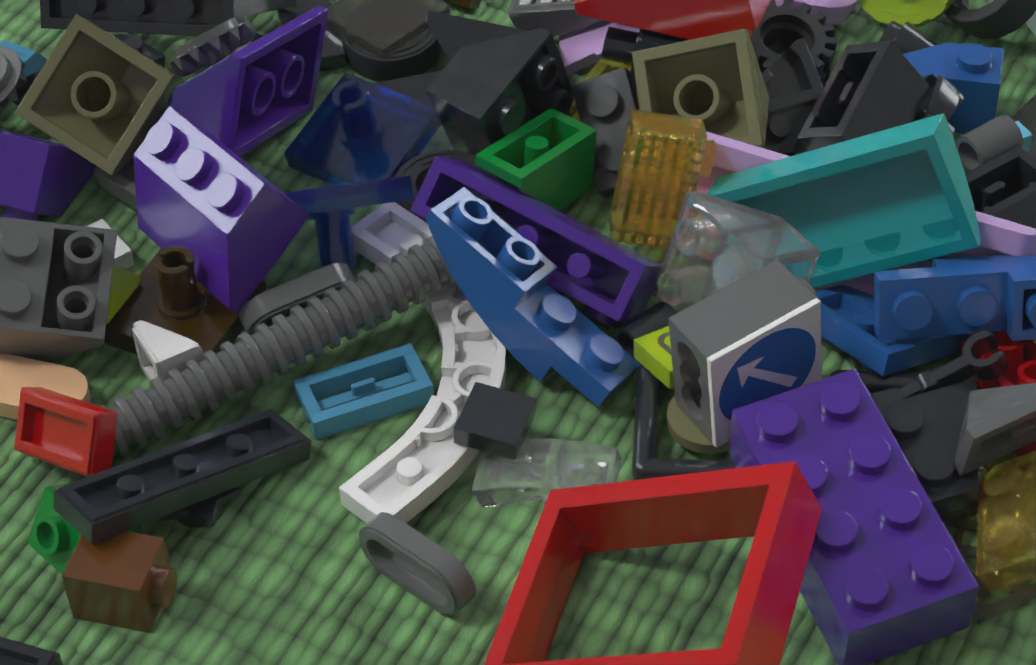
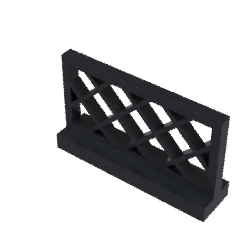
M40 0L41 28L67 29L74 16L78 14L106 32L199 36L234 17L238 24L245 21V16L295 7L296 0Z

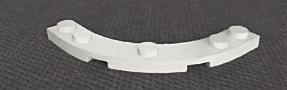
M391 199L348 229L349 246L375 264L384 261L390 265L392 256L398 253L407 256L409 247L418 244L423 248L425 247V239L432 236L429 226L425 221ZM458 284L451 288L442 285V293L436 296H431L427 293L425 294V302L422 303L432 317L443 347L442 377L437 395H431L428 404L418 419L400 439L339 487L341 505L366 524L381 512L392 514L407 523L448 489L480 451L454 443V427L475 382L505 390L506 348L476 313Z

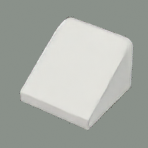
M143 320L133 323L134 328H132L139 365L149 381L156 377L161 381L168 379V371L174 368L179 372L185 370V362L194 359L197 363L203 361L202 348L195 341Z

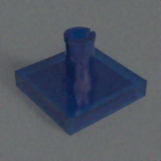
M345 72L284 152L290 168L383 205L393 192V182L400 167L412 157L420 155L441 126V122L432 105Z
M411 176L310 188L285 193L311 214L308 221L314 220L321 268L331 264L345 263L349 266L350 270L357 269L359 266L358 262H356L349 215L355 214L356 208L414 200Z

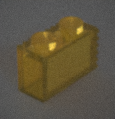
M630 110L609 214L611 240L617 243L625 242L629 245L636 243L640 246L649 245L652 248L661 247L665 250L672 248L679 252L684 249L687 231L698 232L703 211V197L695 195L699 176H710L715 156V141L707 139L702 119Z

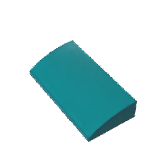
M944 113L719 176L704 197L740 279L778 260L796 278H804L813 288L872 274L874 271H884L976 248L981 243L977 217L967 178Z

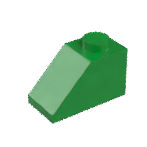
M550 108L476 154L475 165L498 180L559 211L592 189L597 130Z

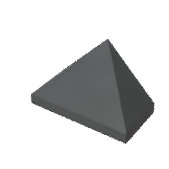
M1036 383L970 391L954 459L955 469L960 476L1036 441Z

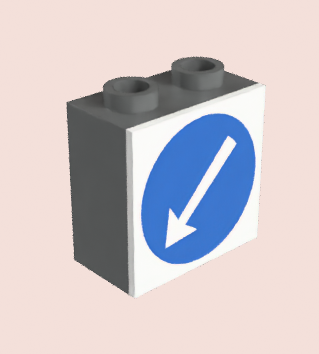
M778 260L767 264L668 318L676 405L716 448L730 441L732 410L822 380L821 301L807 280L801 277L796 278Z

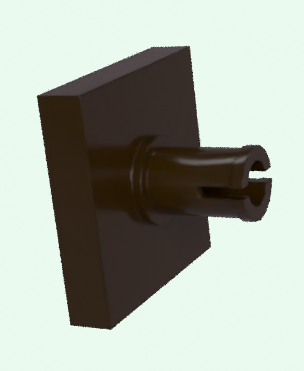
M169 246L160 249L140 273L141 281L138 287L111 321L106 324L104 344L137 355L132 328H134L133 323L143 320L195 341L200 345L203 353L212 350L216 354L221 351L220 344L226 341H230L233 344L238 335L244 330L238 314L229 310L196 280L194 255L191 250L183 246ZM265 281L259 284L248 301L267 291Z

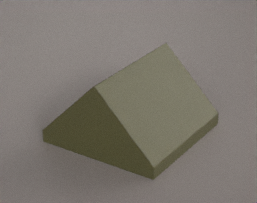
M744 28L632 52L648 167L653 168L685 162L690 130L693 128L757 147L765 146L769 95L748 30Z

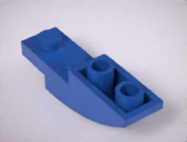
M463 187L429 211L425 219L436 246L459 288L494 336L537 380L541 382L551 372L556 370L596 406L600 407L631 379L641 364L624 351L616 340L607 336L580 313L567 298L558 294L547 284L557 266L546 258L531 241L523 238L496 215L486 202L477 198Z
M1036 256L932 258V267L874 271V331L879 340L971 334L981 331H1006L1012 341L1036 339Z

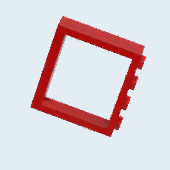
M796 461L550 490L484 665H780L822 507ZM754 536L721 648L545 661L583 554Z

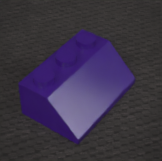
M320 5L174 88L168 100L167 108L169 106L216 137L239 157L313 111L329 9Z
M170 106L159 121L148 131L145 140L134 153L138 228L161 249L169 246H183L190 249L194 255L196 280L229 310L238 314L311 214L216 137Z
M0 129V205H4L2 216L38 221L39 214L62 217L94 174L93 170L97 166L63 144Z

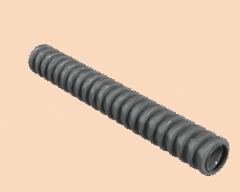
M433 236L425 239V247L423 248L418 244L409 247L407 256L402 253L392 256L390 265L382 261L375 265L374 273L365 270L358 274V281L354 282L351 279H347L341 282V290L337 291L332 287L324 291L323 299L320 300L316 296L308 299L306 308L303 309L296 305L290 308V316L285 318L282 314L273 317V325L268 327L265 323H261L255 326V334L250 336L247 332L238 335V343L233 345L230 341H226L220 344V352L215 354L212 350L203 353V361L197 363L194 359L185 362V370L179 372L174 368L168 371V379L161 381L156 377L150 380V388L145 391L139 386L131 391L133 397L127 400L123 396L115 398L113 400L115 406L109 409L118 412L113 457L118 454L121 459H124L130 455L129 448L135 445L138 449L147 447L148 438L152 436L157 440L166 436L165 429L172 427L177 431L184 427L183 420L190 418L192 421L200 419V411L206 408L209 412L218 410L219 401L223 399L227 403L235 401L238 391L242 390L245 394L254 391V383L259 381L262 385L271 382V374L275 372L280 376L289 372L288 365L293 363L300 367L306 364V356L312 355L314 358L323 355V347L329 346L331 349L340 346V338L345 337L348 340L356 338L359 328L369 331L375 327V320L378 319L381 322L390 320L392 318V311L395 310L399 314L407 311L409 302L419 305L425 302V294L428 293L431 296H436L442 293V285H446L449 288L457 285L436 246Z

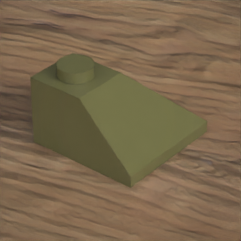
M76 14L14 113L114 176L134 157V153L145 140L148 131L166 111L173 89L186 81Z

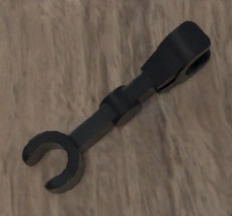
M981 331L972 335L965 342L962 351L963 355L934 371L928 370L920 373L913 382L900 389L896 387L870 393L876 406L960 383L972 376L985 381L995 380L1007 372L1009 361L1003 351H998L989 358L980 359L984 354L998 348V342L994 334L989 331Z

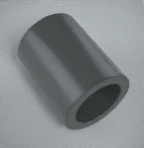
M999 115L956 139L955 144L962 165L968 171H971L1018 145L1023 147V136L1018 125L1010 117Z

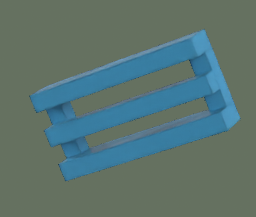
M411 343L293 380L295 398L299 406L302 405L303 415L307 423L310 422L311 431L315 440L427 405L431 395L434 396L433 384Z

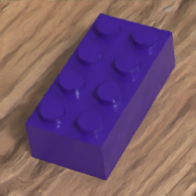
M856 369L732 410L729 455L736 468L796 461L822 507L800 593L838 665H867L969 628L979 585Z

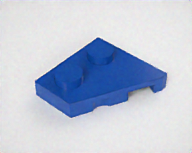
M843 284L816 291L817 297L821 301V340L828 344L836 345L859 360L864 369L875 371L881 376H887L961 352V342L966 341L968 338V334L879 340L874 331V297L871 294Z

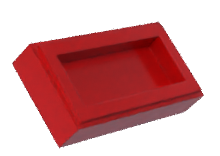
M22 387L14 448L18 452L89 477L112 468L118 412L42 387Z

